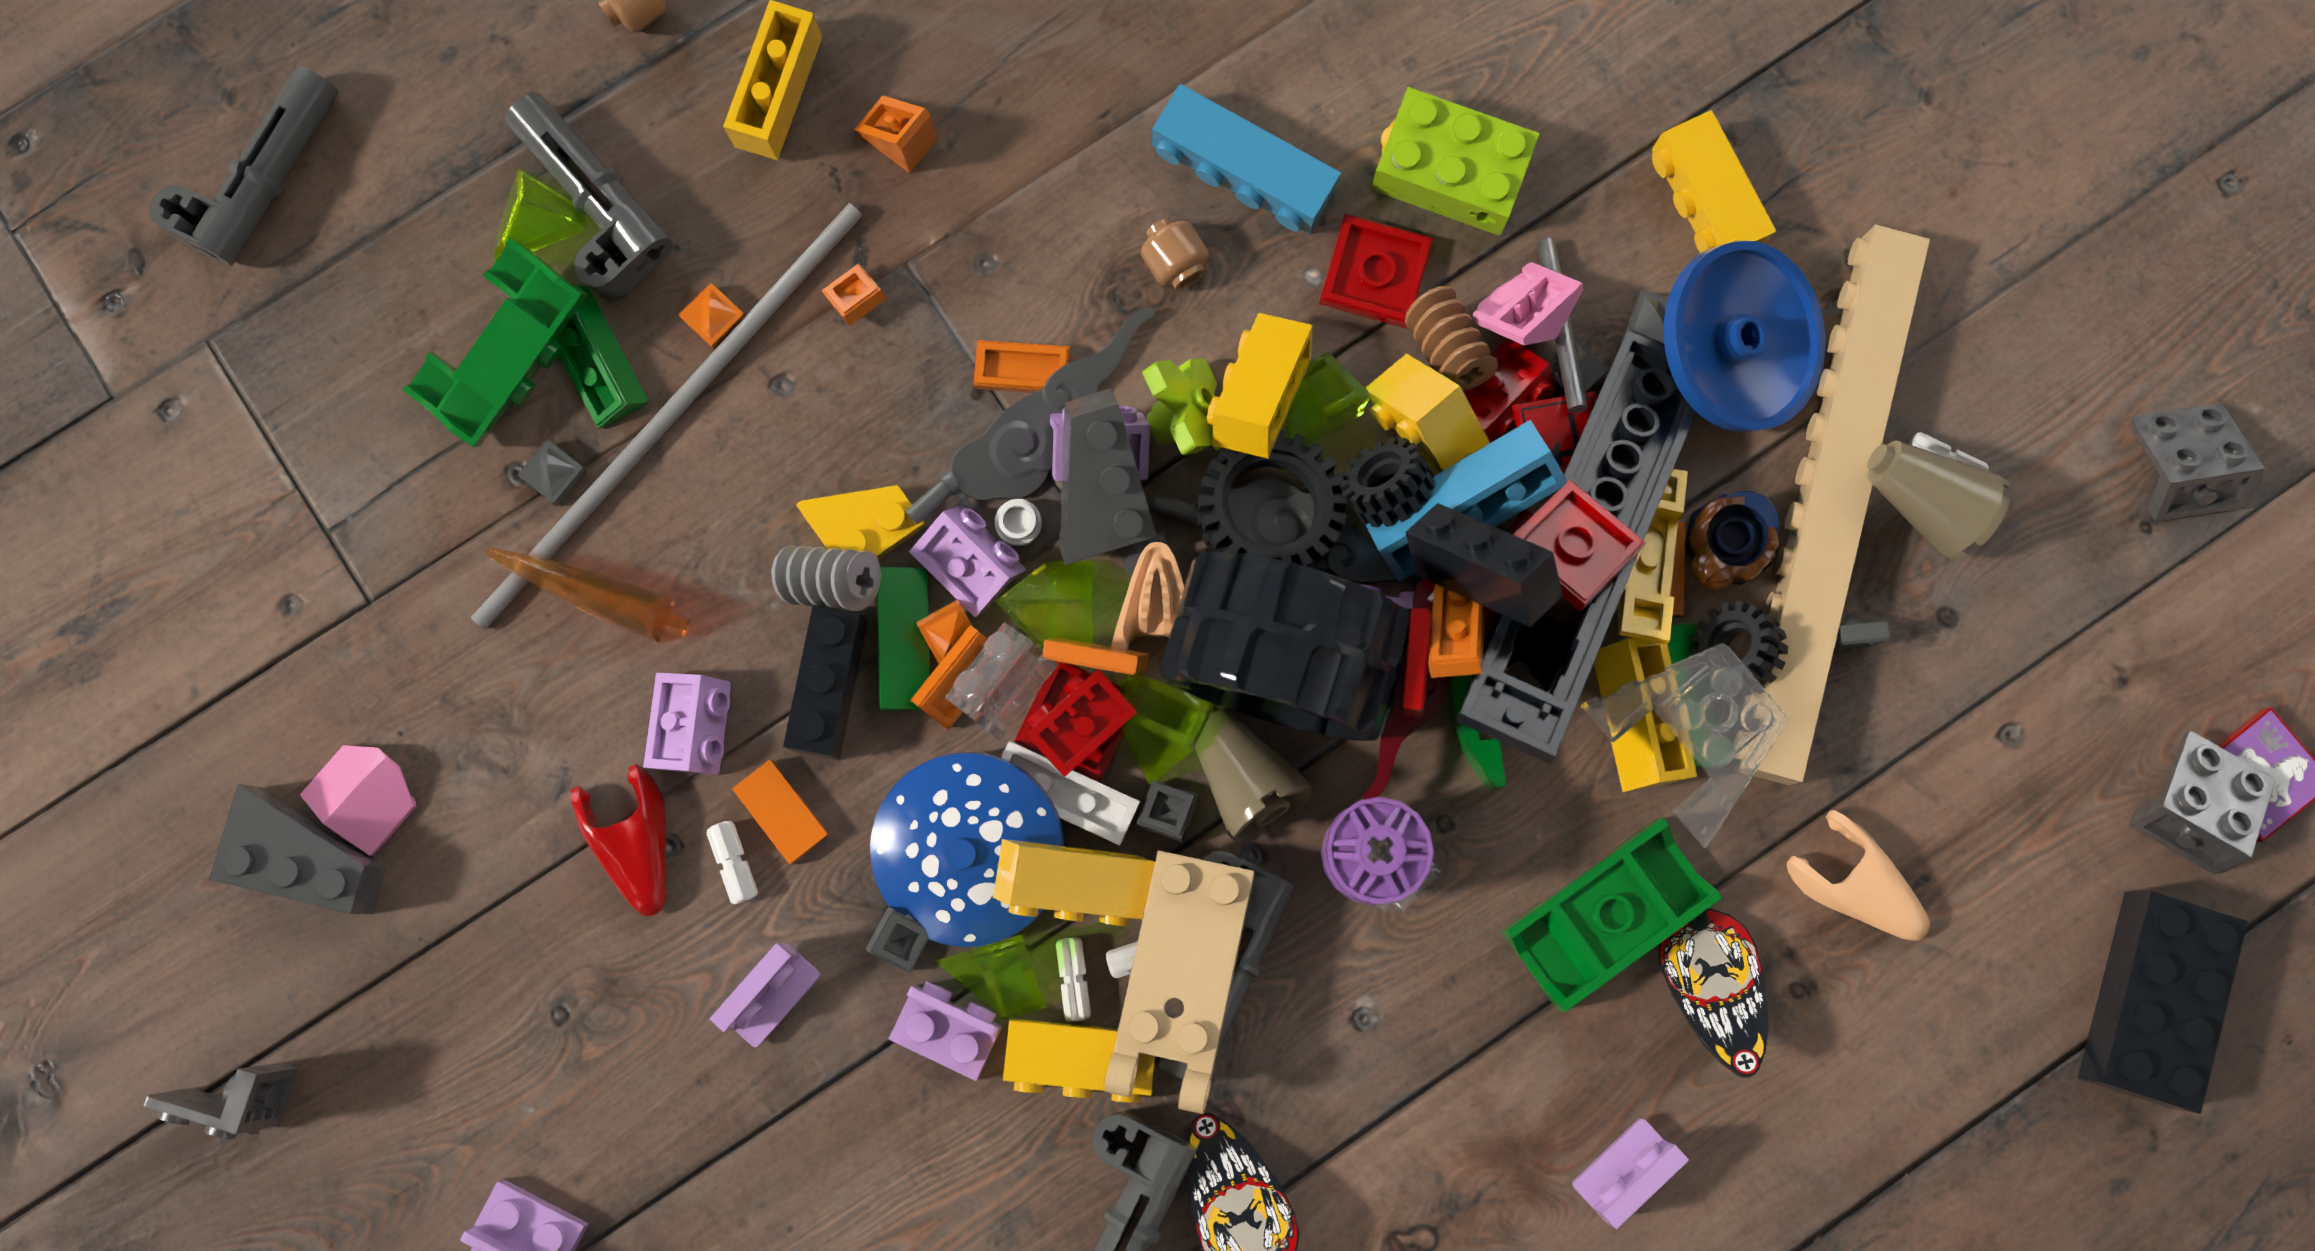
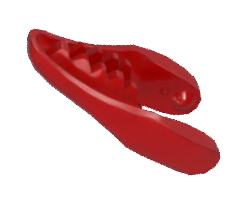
M636 763L628 767L627 780L633 785L639 806L633 815L626 820L607 827H596L595 818L589 803L590 794L583 790L581 786L572 788L570 792L577 826L583 839L612 883L638 913L644 916H653L663 909L666 898L665 806L662 793L655 780L644 768Z

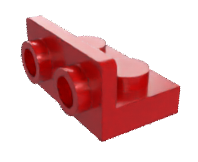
M1508 338L1490 354V356L1496 358L1498 363L1496 373L1480 386L1463 391L1490 443L1517 428L1512 409L1513 405L1551 399L1557 388L1550 364L1518 342Z
M1085 669L1082 670L1063 687L1068 694L1063 701L1055 708L1049 702H1046L1026 720L1032 726L1025 733L1026 736L1038 747L1063 777H1066L1137 713L1100 669H1097L1091 676Z

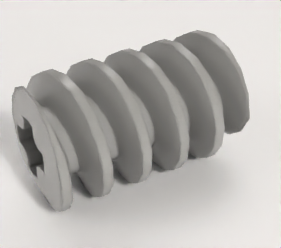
M787 545L779 551L771 569L775 592L782 601L792 605H817L834 609L861 611L873 602L881 583L880 562L876 555L870 551L857 552L851 549L841 550L840 548L827 549L825 547L813 548L811 546L797 547L796 545Z

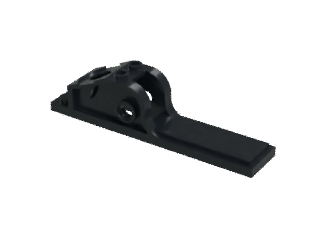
M1627 330L1564 472L1567 482L1572 480L1643 540L1696 414V411L1679 391L1672 377L1664 345ZM1638 554L1581 612H1578L1571 628L1545 616H1542L1529 627L1498 613L1484 645L1482 674L1472 675L1462 699L1464 703L1456 721L1550 764L1559 749ZM1512 665H1520L1530 672L1531 677L1541 685L1543 690L1504 673V671L1509 670Z

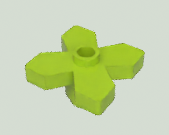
M1189 359L1179 367L1171 360L1156 361L1142 371L1152 395L1159 400L1153 404L1152 411L1147 414V421L1150 424L1152 435L1162 444L1176 443L1182 455L1197 454L1210 445L1219 451L1222 447L1213 445V425L1207 423L1208 409L1212 398L1215 396L1217 381L1206 359Z

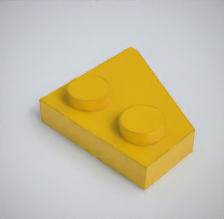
M898 485L802 500L796 504L827 549L840 548L841 550L851 549L857 552L870 551L876 555L878 560L926 527L924 521L916 525L906 514L905 510L912 504Z

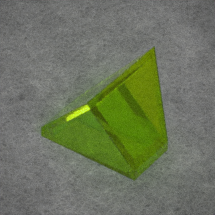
M517 168L494 240L493 257L495 261L498 259L507 246L505 243L509 238H514L533 252L586 232L585 215L578 214L570 200Z
M1328 351L1310 361L1287 416L1286 438L1294 439L1296 433L1306 437L1303 442L1306 446L1364 414L1370 399L1368 390Z
M1046 561L996 600L997 604L1042 650L1044 640L1052 638H1063L1094 644L1093 561H1076L1065 565L1064 561Z
M1129 674L1120 693L1137 713L1120 728L1149 786H1151L1153 780L1158 781L1194 750L1214 705L1143 674Z
M1027 934L1011 937L934 961L997 1012L1000 1021L1046 1008L1045 998Z

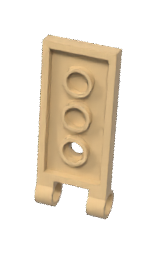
M1163 851L1157 852L1114 1052L1111 1056L1106 1075L1105 1092L1131 1097L1136 1081L1140 1055L1144 1053L1188 1063L1180 1091L1178 1109L1204 1114L1255 871ZM1172 998L1180 999L1184 1005V1011L1178 1018L1169 1017L1165 1011L1166 1003Z

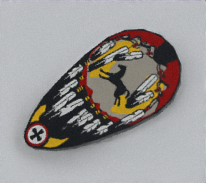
M1707 909L1659 944L1658 957L1660 969L1672 997L1704 1047L1734 1074L1742 1078H1750L1759 1071L1766 1052L1769 1031L1768 1004L1763 968L1756 943L1746 926L1730 914Z
M1211 1113L1198 1115L1192 1123L1188 1143L1196 1147L1197 1151L1187 1170V1181L1194 1225L1202 1251H1297L1300 1233L1296 1214L1282 1187L1263 1159L1247 1139L1229 1123Z

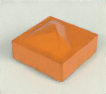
M859 263L821 290L829 303L849 326L887 299L879 286L870 278Z
M710 283L679 314V317L715 350L742 321L745 314L717 287Z
M958 600L916 622L938 663L943 660L970 625L972 626Z

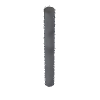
M1552 238L1540 240L1537 243L1540 265L1561 274L1555 240ZM1569 315L1555 339L1568 412L1580 413L1587 409V403Z

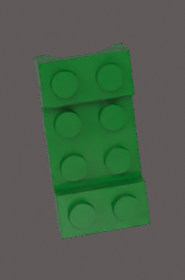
M1664 817L1652 820L1616 846L1617 849L1548 899L1537 903L1500 930L1557 1011L1565 1013L1723 898L1717 889L1695 871L1674 842L1670 826Z

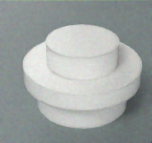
M1024 499L1007 501L998 509L995 516L997 534L1005 543L1012 546L1030 544L1038 537L1042 528V518L1039 510L1034 504Z

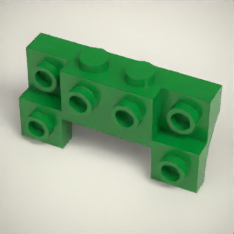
M509 238L505 244L507 246L491 269L489 271L486 270L483 274L484 278L512 299H505L457 369L434 352H428L425 357L426 361L410 384L405 385L402 389L403 392L431 412L451 433L473 448L480 447L507 409L512 408L514 404L520 407L527 401L536 387V384L531 380L541 366L547 369L557 359L563 349V346L558 343L565 334L563 329L588 295L554 271L550 264L514 238Z

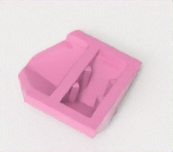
M1533 262L1528 263L1522 268L1521 274L1496 288L1478 304L1477 310L1473 313L1474 324L1522 345L1556 339L1583 291V283Z
M343 745L300 794L302 799L325 826L369 856H374L417 807L414 797L409 792L401 767L380 748Z

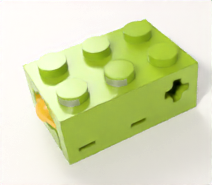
M1407 87L1395 120L1381 135L1382 156L1375 172L1371 190L1500 236L1511 214L1540 133Z

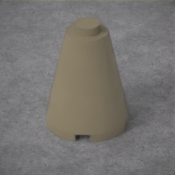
M1901 441L1880 445L1871 454L1867 463L1869 481L1940 555L1948 560L1956 561L1969 556L1963 550L1973 542L1980 547L1985 544L1998 529L2009 508L2010 498L2003 495L2004 487L2010 488V484L2005 478L1996 473Z
M1216 706L1210 707L1194 719L1193 724L1195 727L1191 731L1190 737L1227 833L1236 844L1253 841L1268 833L1265 825L1270 824L1276 819H1279L1282 824L1299 811L1312 797L1313 791L1311 788L1313 787L1309 780L1229 708L1218 710Z

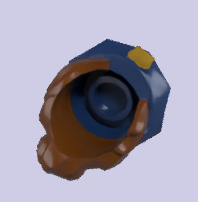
M1738 491L1730 495L1722 494L1692 512L1685 549L1693 559L1691 562L1692 572L1704 588L1708 590H1722L1731 583L1742 585L1746 581L1754 579L1771 566L1775 549L1779 547L1777 536L1779 532V516L1775 506L1769 499L1753 491Z

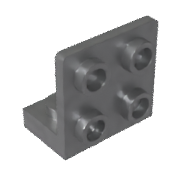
M2217 403L2132 417L2129 426L2160 475L2147 506V510L2155 522L2248 507L2265 468L2224 405Z
M2191 731L2182 737L2163 794L2135 809L2129 826L2216 875L2252 857L2275 785V779Z
M284 1063L237 1069L236 1074L226 1084L223 1097L188 1088L146 1095L143 1106L158 1110L157 1118L165 1122L188 1125L190 1121L206 1125L205 1133L214 1137L236 1139L237 1134L241 1133L255 1135L258 1134L259 1129L280 1125L299 1068Z

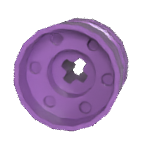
M1384 797L1360 800L1337 815L1325 832L1321 849L1324 872L1334 888L1351 901L1368 905L1401 901L1418 890L1430 872L1434 853L1430 831L1420 815L1403 802ZM1370 839L1375 843L1382 840L1387 841L1389 844L1385 851L1386 856L1389 858L1387 863L1381 859L1372 863L1367 856L1372 850L1367 844Z

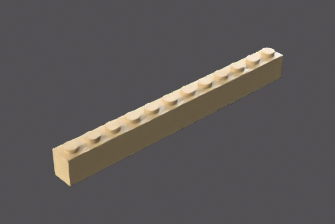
M1875 224L1862 238H1856L1850 249L1848 265L1853 266L1850 281H1846L1841 289L1837 307L1843 309L1840 324H1836L1832 329L1827 344V352L1833 354L1829 369H1824L1817 385L1816 394L1822 397L1819 412H1815L1812 415L1806 431V440L1811 441L1808 458L1803 457L1796 473L1795 483L1801 485L1798 500L1791 503L1785 519V529L1790 530L1787 546L1781 547L1776 557L1774 574L1779 575L1776 591L1769 594L1763 611L1781 624L1778 627L1784 630L1787 636L1781 642L1788 646V654L1778 655V658L1786 663L1783 670L1777 667L1773 668L1771 673L1777 678L1772 684L1763 679L1761 680L1764 687L1763 690L1755 692L1749 688V695H1743L1741 709L1746 711L1743 729L1736 731L1730 749V756L1735 758L1734 771L1788 786L1803 782L1873 485L1868 479L1869 469L1867 468V463L1874 450L1883 443L1929 247V238Z

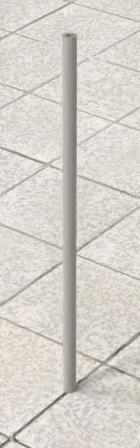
M850 203L846 205L471 616V619L477 625L486 630L857 223L863 216L857 208Z

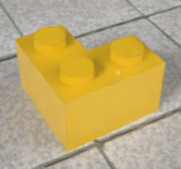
M1407 353L1364 389L1373 404V407L1370 408V413L1375 421L1386 431L1393 428L1401 438L1409 439L1410 443H1414L1431 468L1434 476L1490 444L1460 385Z

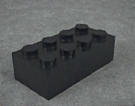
M2154 891L2124 892L2077 1079L2171 1109L2201 1114L2248 921Z

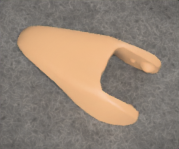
M1162 542L1150 543L1141 553L1128 587L1111 647L1129 650L1131 642L1138 637H1169L1183 594L1184 584L1175 556L1166 544ZM1113 672L1118 685L1122 688H1127L1135 676Z
M1830 810L1825 817L1829 827L1834 831H1839L1850 841L1864 848L1865 854L1850 875L1837 884L1830 883L1809 866V862L1805 858L1792 856L1786 865L1795 884L1804 894L1828 908L1899 938L1911 941L1921 940L1929 931L1930 921L1907 881L1862 826L1835 810Z

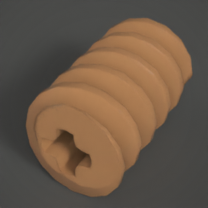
M1438 286L1421 295L1410 306L1406 313L1405 324L1409 332L1413 333L1415 342L1421 347L1425 359L1430 362V367L1460 385L1462 391L1471 390L1489 380L1496 373L1498 363L1495 357L1489 356L1490 349L1487 343L1480 341L1482 338L1481 333L1478 329L1472 327V318L1464 313L1465 308L1462 301L1455 299L1457 296L1455 290L1449 286Z

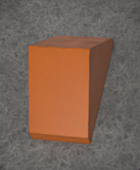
M883 95L854 129L859 136L909 174L938 140L932 116L926 108Z

